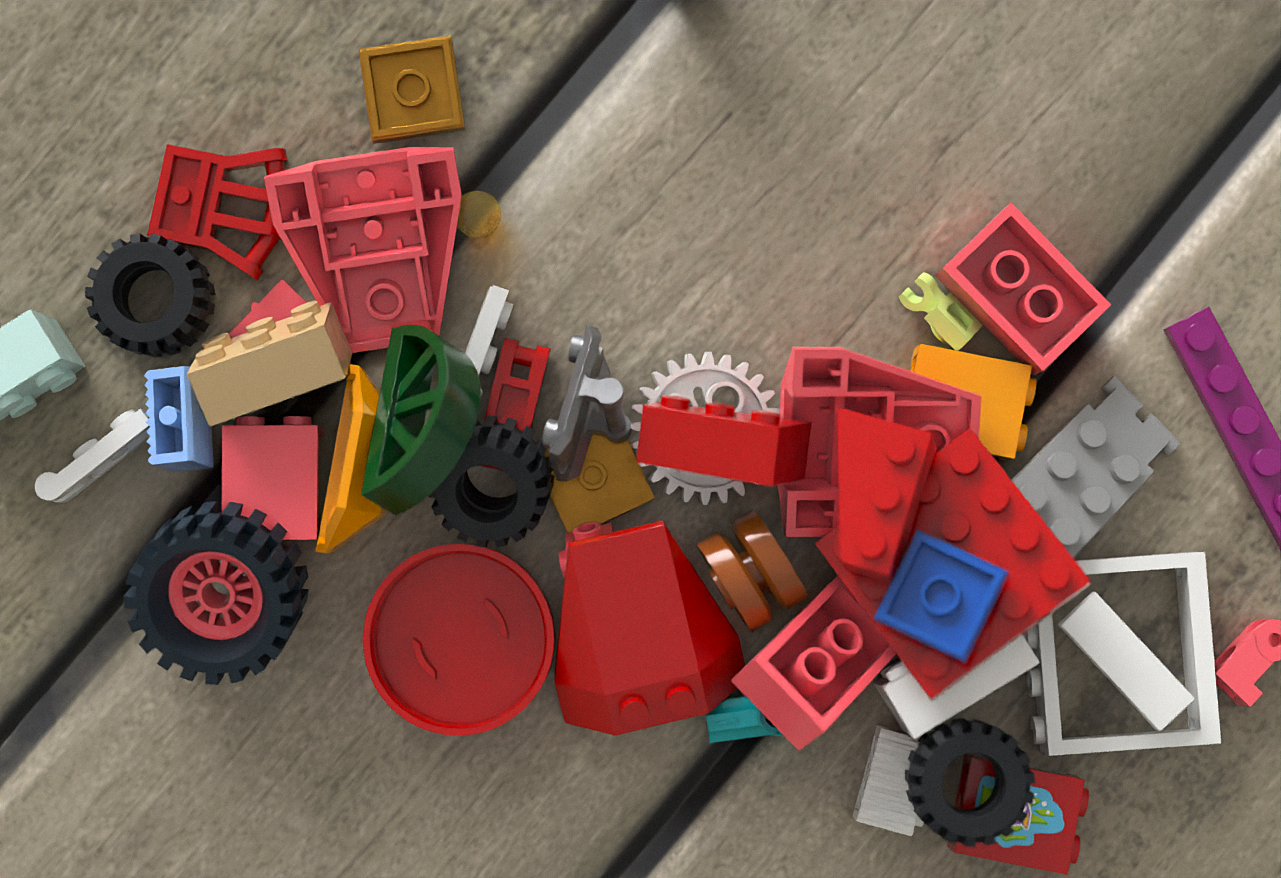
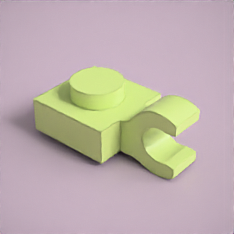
M923 272L915 280V283L923 290L924 297L916 296L911 289L907 288L899 296V299L911 311L927 312L928 314L924 319L931 325V330L937 339L945 344H949L955 351H959L978 332L983 324L951 292L946 296L939 289L935 279Z

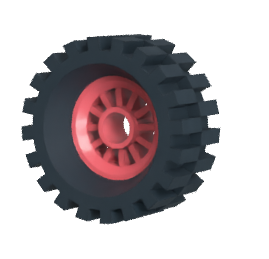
M217 501L204 502L197 513L193 506H190L180 511L174 520L170 518L158 530L135 559L136 564L128 573L125 584L132 587L124 595L125 609L137 608L128 620L132 633L142 629L146 633L139 643L146 654L155 648L163 654L157 662L159 666L167 671L173 663L184 667L180 678L193 681L198 672L206 673L205 684L219 685L225 673H228L231 684L244 681L250 669L254 675H257L266 669L271 658L275 661L282 652L303 614L302 609L307 602L309 589L302 587L308 579L306 565L294 566L302 552L296 542L287 547L284 546L281 541L288 531L279 523L272 530L262 525L267 514L258 509H255L248 518L241 515L243 504L230 502L223 512L218 511ZM212 582L222 583L228 588L230 594L218 592Z

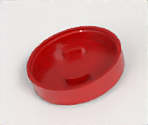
M447 544L423 550L409 557L393 569L376 590L366 613L363 628V653L374 687L387 705L403 719L433 733L452 736L473 735L505 724L523 711L542 688L552 665L556 640L555 625L549 602L543 590L521 564L511 557L488 547L471 544Z

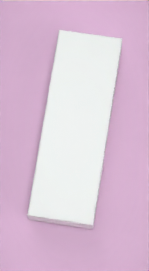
M1091 592L1057 624L1155 730L1161 732L1195 699L1096 592Z

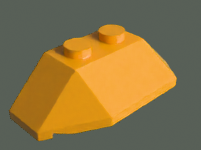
M349 364L316 552L333 553L386 516L387 512L384 508L361 495L380 391L367 372L358 365Z

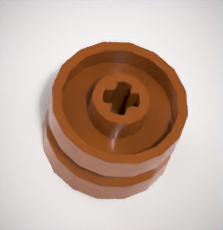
M754 509L732 522V531L742 548L741 552L737 553L727 537L719 532H715L696 544L711 570L708 573L730 609L735 608L751 633L772 620V610L761 591L767 588L777 604L787 610L808 598V594L788 558Z

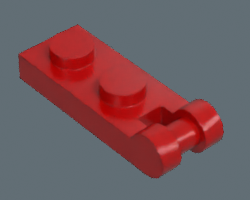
M505 337L484 421L487 416H497L498 423L505 424L508 417L517 420L516 428L523 431L527 425L532 429L551 348L537 345L536 349L519 346L518 340ZM514 364L531 367L528 380L511 376ZM478 465V466H481V467L490 468V469H494V470H498V471L505 472V471H503L502 469H500V468H498V467H495V466H491V465Z

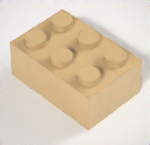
M311 301L291 310L292 316L274 322L273 317H267L246 327L247 333L230 338L228 333H223L211 337L202 343L203 348L195 355L196 358L187 372V376L209 427L346 378L352 351L332 302L319 306L317 301Z

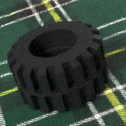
M140 233L130 235L131 241L125 242L122 239L113 242L112 246L115 250L110 254L102 251L97 257L102 262L98 270L91 267L87 276L94 280L93 287H85V298L92 300V306L87 307L90 318L97 320L98 324L95 326L102 335L110 338V342L136 354H144L150 357H161L163 353L169 355L180 353L179 347L183 345L191 347L198 341L194 337L199 330L205 333L209 326L205 322L207 314L213 315L215 304L210 302V295H215L214 285L208 281L207 277L210 274L206 266L198 261L199 258L172 239L168 240L161 235L151 234L150 237H145ZM153 270H163L171 276L174 284L173 303L161 318L148 323L139 322L134 319L129 309L128 296L130 289L141 275Z
M487 416L484 423L480 424L477 418L472 436L458 463L441 485L428 496V498H435L431 506L435 516L444 515L441 525L448 532L452 528L459 531L457 538L464 542H467L468 537L477 539L476 546L487 547L489 541H495L496 547L507 546L510 536L515 542L525 538L527 530L533 531L539 524L541 515L544 514L554 485L555 475L551 474L553 468L549 467V456L544 457L547 448L543 447L542 439L535 442L532 439L535 431L527 425L523 431L516 428L517 420L507 417L505 424L498 423L497 416ZM478 465L498 467L512 478L517 492L506 497L485 495L471 483L467 470Z
M959 718L952 719L953 722L948 724L942 722L934 727L935 730L929 735L924 733L918 740L920 745L916 751L911 750L908 757L911 763L909 770L905 769V781L908 782L909 789L906 790L908 800L914 807V812L934 833H937L951 843L956 841L964 846L975 847L976 843L982 842L987 846L996 843L995 838L1000 835L1007 838L1015 832L1011 828L1018 820L1020 823H1023L1028 814L1023 812L1026 804H1033L1035 794L1030 792V784L1035 783L1034 772L1028 768V763L1031 761L1027 753L1019 748L1018 745L1020 743L1011 735L984 721ZM967 753H977L987 758L994 768V789L990 797L980 806L961 810L952 806L944 797L942 790L943 775L948 765L957 757Z

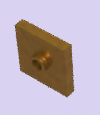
M451 35L358 49L373 144L466 130Z
M600 435L591 436L580 475L569 481H557L555 476L550 494L567 532L573 531L575 527L583 523L598 522L601 525L655 499L641 467L636 462V456L628 439L621 443H614L605 436ZM547 448L544 457L549 456V448Z

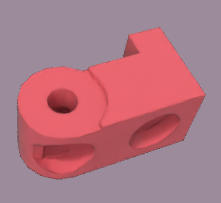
M1255 620L1215 659L1216 685L1235 704L1251 707L1263 694L1254 683L1274 661L1281 660V620Z

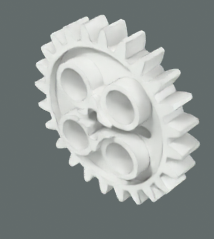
M712 352L704 353L701 365L697 364L692 353L685 354V368L681 369L675 361L670 360L667 362L670 373L667 378L657 371L651 374L657 384L655 390L648 387H641L639 389L648 399L647 404L660 403L662 395L689 398V406L698 407L693 390L699 387L703 395V407L706 408V403H712V396L717 388L725 386L734 395L733 406H735V412L751 414L752 410H762L780 413V408H767L766 402L773 397L775 392L773 390L759 392L757 389L764 378L762 374L747 379L745 376L749 364L742 362L735 370H732L731 355L728 354L721 358L718 365H714ZM632 405V409L642 415L643 405ZM641 421L631 423V429L640 431ZM639 439L631 444V448L638 449ZM638 463L640 467L649 466V464ZM655 465V469L649 477V480L653 483L665 477L667 481L664 492L668 495L674 492L678 486L682 487L681 500L684 502H688L691 499L694 491L698 492L702 505H708L711 492H715L721 503H727V489L732 488L739 496L745 495L743 483L739 480Z

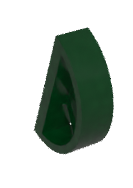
M405 325L391 330L361 491L363 497L394 515L403 513L422 502L447 478L469 443L480 408V380L472 360L461 350L423 326ZM438 363V387L430 390L434 365ZM432 409L424 425L426 410Z

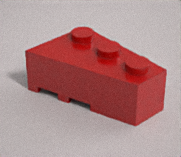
M662 395L660 403L643 405L636 462L767 486H776L804 479L812 422L780 418L781 414L770 411L752 410L751 414L735 412V406L721 403H706V408L689 406V398Z
M837 407L840 561L847 571L891 583L902 562L937 444L931 432Z

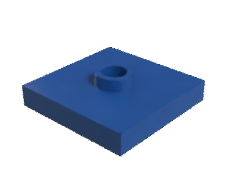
M917 530L874 619L966 664L1009 573L1002 568Z

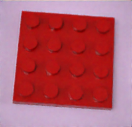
M971 428L934 454L904 552L905 555L916 531L920 530L1008 571L1009 576L966 664L875 621L874 616L891 583L847 571L840 561V525L814 543L931 701L935 700L1091 585L1089 577Z

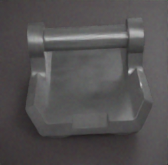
M588 324L584 336L574 334L571 340L568 358L569 362L575 363L558 420L548 419L543 433L542 444L544 448H549V467L554 469L557 481H569L580 475L592 435L605 436L611 442L621 443L626 441L632 433L631 422L624 414L622 408L624 400L622 384L614 378H609L610 371L603 349L599 348L601 334L598 328ZM600 407L603 408L604 414L599 413Z

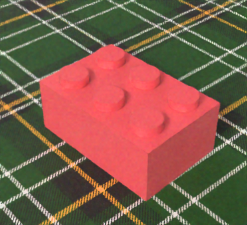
M1012 203L1007 205L935 275L1020 363L1032 365V376L1044 371L1111 306L1098 290Z
M837 575L731 681L800 751L825 732L896 655V652Z

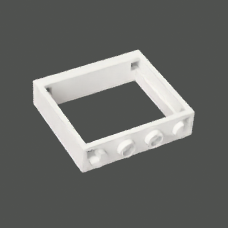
M1205 552L1075 560L1086 575L1175 568L1185 688L1195 698L1187 706L1189 729L1062 738L1051 613L1023 634L1040 662L1027 671L1028 693L1030 697H1036L1037 716H1032L1030 721V727L1034 734V745L1040 744V752L1052 756L1220 744L1221 734Z

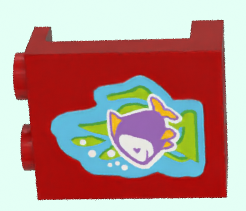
M964 754L955 801L956 808L961 810L976 808L990 797L995 785V772L989 760L980 756ZM1029 768L1030 771L1034 772L1035 783L1030 784V792L1035 795L1033 804L1027 803L1023 812L1028 815L1024 822L1020 823L1017 820L1011 827L1015 832L1007 838L1000 835L995 838L996 843L987 846L980 842L976 843L975 847H968L960 842L955 841V843H951L948 841L947 847L957 854L1068 875L1070 863L1075 864L1077 862L1080 852V836L1075 835L1078 816H1085L1089 802V790L1084 788L1085 780L1076 775H1064Z

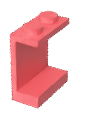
M250 416L236 417V425H222V512L230 502L243 504L242 516L249 518L254 510L258 509L267 514L262 525L269 530H272L277 523L285 528L288 532L283 540H318L321 521H318L319 437H324V428L312 425V417L304 416L283 417V425H265V417Z

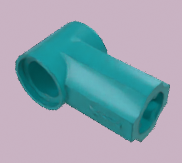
M746 696L726 698L710 713L705 714L710 743L765 735L783 736L774 725L766 721L764 714Z

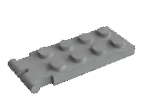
M1115 375L1101 387L1107 395L1094 409L1089 404L1082 407L1012 479L1013 483L1073 558L1154 473V470L1148 464L1161 450L1166 455H1169L1181 443L1152 413L1140 421L1135 414L1144 404Z

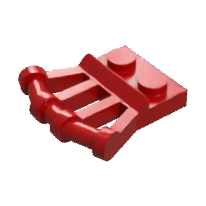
M167 144L147 236L150 237L151 234H157L182 245L211 250L258 281L264 272L260 269L277 242L282 239L272 222L266 189L226 181V176L229 171L265 166L267 176L284 171L283 163L288 161L286 149L272 148L223 156ZM222 195L267 204L264 221L261 222L219 213ZM215 227L259 235L245 258L213 238Z

